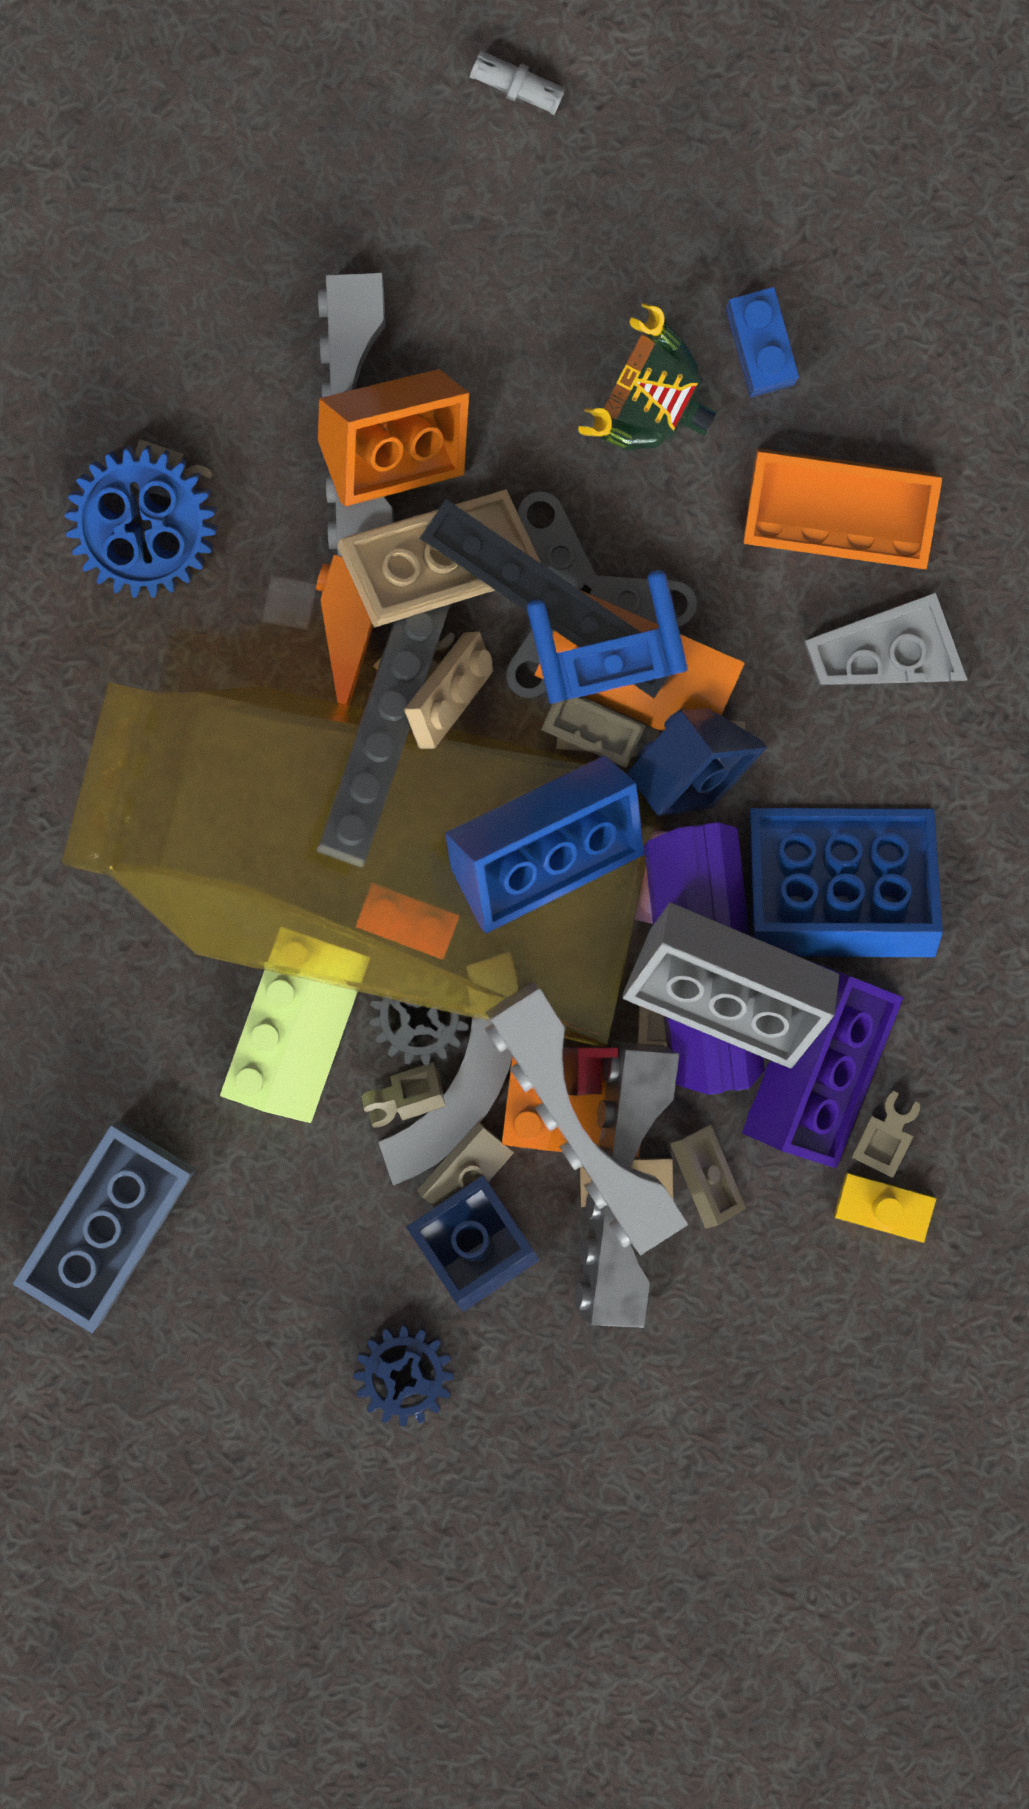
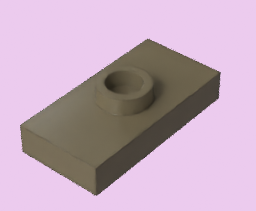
M577 697L553 703L541 730L601 757L607 756L612 762L627 768L646 725L584 697Z
M477 1122L417 1191L422 1198L436 1207L483 1175L489 1182L514 1152L509 1146L502 1145V1141L481 1123Z

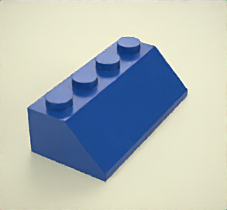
M607 756L592 761L445 832L451 870L480 928L485 933L644 855L636 783Z

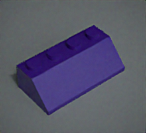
M817 964L839 974L834 1017L791 1069L774 1061H769L754 1103L749 1109L742 1134L780 1151L837 1169L904 997Z

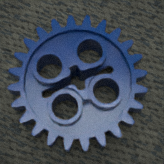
M127 446L123 451L122 461L113 451H110L105 456L107 468L95 460L89 466L94 478L82 474L77 479V483L85 492L72 491L68 497L69 500L79 506V508L69 509L65 513V518L77 522V525L66 532V537L80 538L81 541L74 548L72 554H87L89 559L82 568L84 572L94 567L101 570L96 582L99 585L108 577L115 579L114 593H118L124 584H129L132 597L137 598L142 586H147L151 597L154 598L159 593L160 583H163L166 589L172 593L177 588L176 576L182 581L189 583L193 578L189 566L201 570L206 562L197 552L211 553L214 545L203 538L204 536L215 535L218 530V526L205 522V519L214 516L217 512L216 507L203 506L202 503L210 495L211 490H196L194 485L199 480L201 474L198 472L186 477L183 474L187 463L185 459L178 462L174 467L169 465L170 451L165 450L160 458L156 460L153 459L151 446H146L143 449L140 458H136L133 448ZM131 482H136L139 486L141 518L151 521V524L145 531V540L152 556L151 562L146 561L144 558L142 526L132 523L139 509L135 494L131 489ZM152 486L164 487L170 493L171 504L167 506L155 504L149 496V488ZM113 492L120 495L125 502V511L120 513L110 511L105 506L104 494ZM163 531L173 533L179 540L180 549L176 551L163 549L158 542V533ZM116 538L128 540L134 548V556L129 558L119 556L113 549L112 541Z

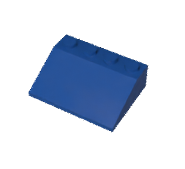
M750 808V936L798 957H936L943 928L934 809Z

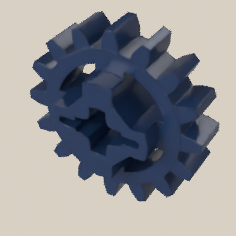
M402 1323L398 1335H394L388 1326L384 1327V1340L380 1342L371 1336L367 1340V1344L372 1352H359L357 1360L365 1365V1368L355 1370L353 1379L364 1381L365 1384L357 1390L356 1394L358 1398L370 1396L371 1400L366 1409L369 1413L378 1408L384 1410L382 1415V1422L387 1423L392 1415H398L401 1427H406L408 1416L415 1415L421 1424L425 1422V1409L429 1408L435 1413L440 1412L441 1406L436 1399L438 1396L442 1398L450 1397L451 1390L442 1383L443 1381L454 1379L453 1370L443 1369V1365L451 1360L450 1352L438 1354L436 1350L441 1344V1339L436 1337L430 1342L424 1339L426 1328L422 1326L416 1335L409 1334L407 1323ZM407 1345L404 1352L393 1357L385 1354L381 1355L391 1347ZM423 1352L433 1364L435 1377L423 1369L420 1361ZM413 1357L411 1376L416 1380L407 1379L405 1384L401 1385L399 1392L396 1393L397 1374L392 1370L400 1371L404 1365H407L409 1358ZM373 1373L384 1380L388 1389L386 1397L378 1391ZM418 1393L425 1396L415 1403L401 1404L404 1398Z

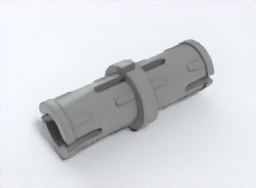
M482 49L480 50L469 78L479 80L508 93L507 99L515 102L516 98H519L555 115L565 92V86H560L529 72V66L521 63L518 67L488 54Z

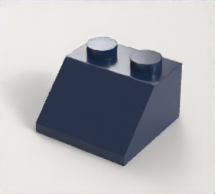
M710 708L681 709L666 720L664 724L666 729L659 737L645 745L638 752V761L630 768L627 774L636 783L637 788L657 815L710 809L716 805L767 749V746L761 739Z
M484 1175L406 1227L455 1303L463 1312L540 1261Z

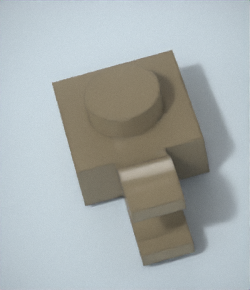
M434 1062L390 1076L391 1087L371 1090L362 1095L364 1110L369 1112L373 1127H382L389 1124L397 1112L403 1121L446 1106L440 1075Z

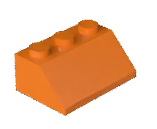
M437 369L319 398L318 442L340 502L344 506H349L463 476L465 470L469 392L443 371Z

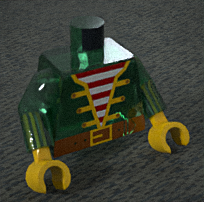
M648 303L641 304L642 307L647 309L649 314L645 324L638 319L632 317L630 319L631 327L647 333L648 337L641 334L604 408L586 407L584 409L585 412L593 415L594 426L592 428L587 426L578 427L580 434L599 436L600 439L626 451L657 448L664 441L671 443L680 424L705 436L717 414V411L693 399L702 382V379L698 376L699 366L684 340L664 321L662 310Z

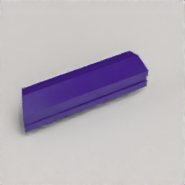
M720 822L694 827H681L647 841L644 846L653 925L671 902L750 936L738 829L736 827ZM664 1016L667 1047L679 1054L676 1085L712 1095L724 1093L723 1091L749 1089L765 1072L764 1057Z

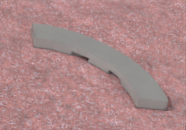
M509 952L465 966L472 997V1025L466 1054L458 1073L448 1090L444 1093L445 1107L427 1112L412 1125L378 1141L393 1185L419 1175L447 1157L477 1122L481 1123L500 1093L510 1068L512 1054L508 1048L500 1053L485 1030V1028L492 1024L485 1012L517 992L516 977Z

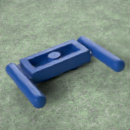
M655 570L647 578L659 629L559 653L556 651L545 602L541 599H534L527 604V611L549 704L688 671L665 572Z

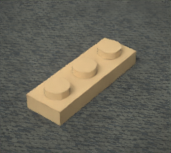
M464 632L404 710L419 749L437 747L493 673L492 658L489 651L485 648L480 632Z

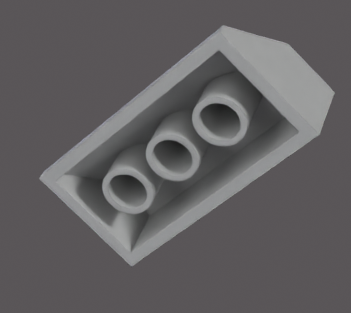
M670 902L648 933L624 990L623 999L791 1069L834 1017L839 974Z

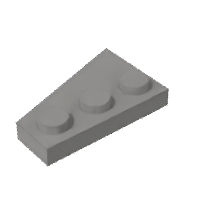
M936 593L804 641L819 685L967 680Z

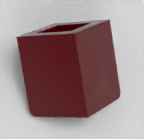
M562 1048L563 1076L568 1095L602 1094V1058L618 1057V1048Z

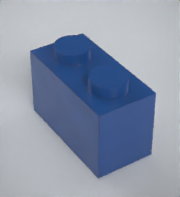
M772 287L729 299L725 310L750 398L794 386L799 375L775 288Z

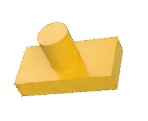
M846 1172L834 1217L924 1243L936 1198Z

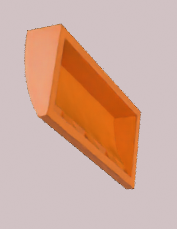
M756 448L743 544L927 570L942 477L939 473Z
M582 591L641 633L659 629L658 624ZM553 631L557 653L579 648L556 631ZM680 634L688 671L670 675L655 698H652L633 684L581 697L663 732L666 729L664 726L666 720L681 709L710 708L722 715L745 663ZM539 663L534 676L544 680Z

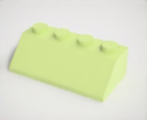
M288 919L282 920L220 1096L264 1112L311 1123L373 950Z

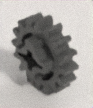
M415 965L410 966L409 977L403 978L398 971L393 972L392 978L395 985L391 988L381 983L378 989L385 995L384 999L372 1000L370 1004L373 1008L380 1010V1016L369 1020L370 1025L381 1026L383 1030L375 1039L376 1042L381 1043L389 1040L392 1045L389 1048L388 1055L392 1057L401 1050L405 1052V1064L410 1065L414 1055H421L424 1066L429 1065L430 1053L436 1052L444 1060L447 1058V1051L444 1047L447 1043L455 1047H459L461 1041L455 1035V1031L468 1030L469 1024L459 1020V1014L468 1012L470 1010L469 1005L458 1004L456 1000L464 992L463 988L459 987L450 990L447 985L450 982L451 975L447 973L439 981L434 978L435 968L433 966H429L425 976L419 975ZM414 984L431 986L425 995L410 997L401 991L403 988ZM443 997L447 999L451 1010L449 1026L439 1018L438 1004ZM401 1001L408 1006L412 1005L416 1008H419L423 1003L428 1005L430 1009L427 1016L438 1029L431 1024L427 1025L423 1022L419 1023L417 1027L413 1026L409 1022L412 1014ZM390 1004L400 1012L402 1026L396 1034L389 1022ZM430 1034L438 1039V1041L425 1046L409 1044L416 1035Z

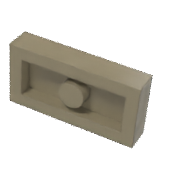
M711 1124L700 1127L670 1143L705 1229L718 1226L746 1210Z

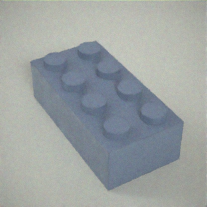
M115 1122L109 1127L13 1285L93 1333L100 1326L196 1169L123 1123Z

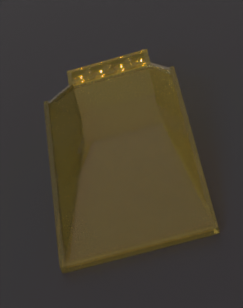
M111 682L108 683L62 859L63 865L111 876L196 955L490 1021L485 1013L487 1010L531 982H534L541 989L564 1026V1038L606 1048L645 873V853L643 856L485 933L480 928L451 870L445 832L592 761L451 729L436 748L419 749L410 726L367 859L361 868L318 852L317 848L364 709L262 686L155 693ZM620 768L625 774H627V772L629 771L627 769ZM637 788L644 848L647 841L652 839L657 813Z

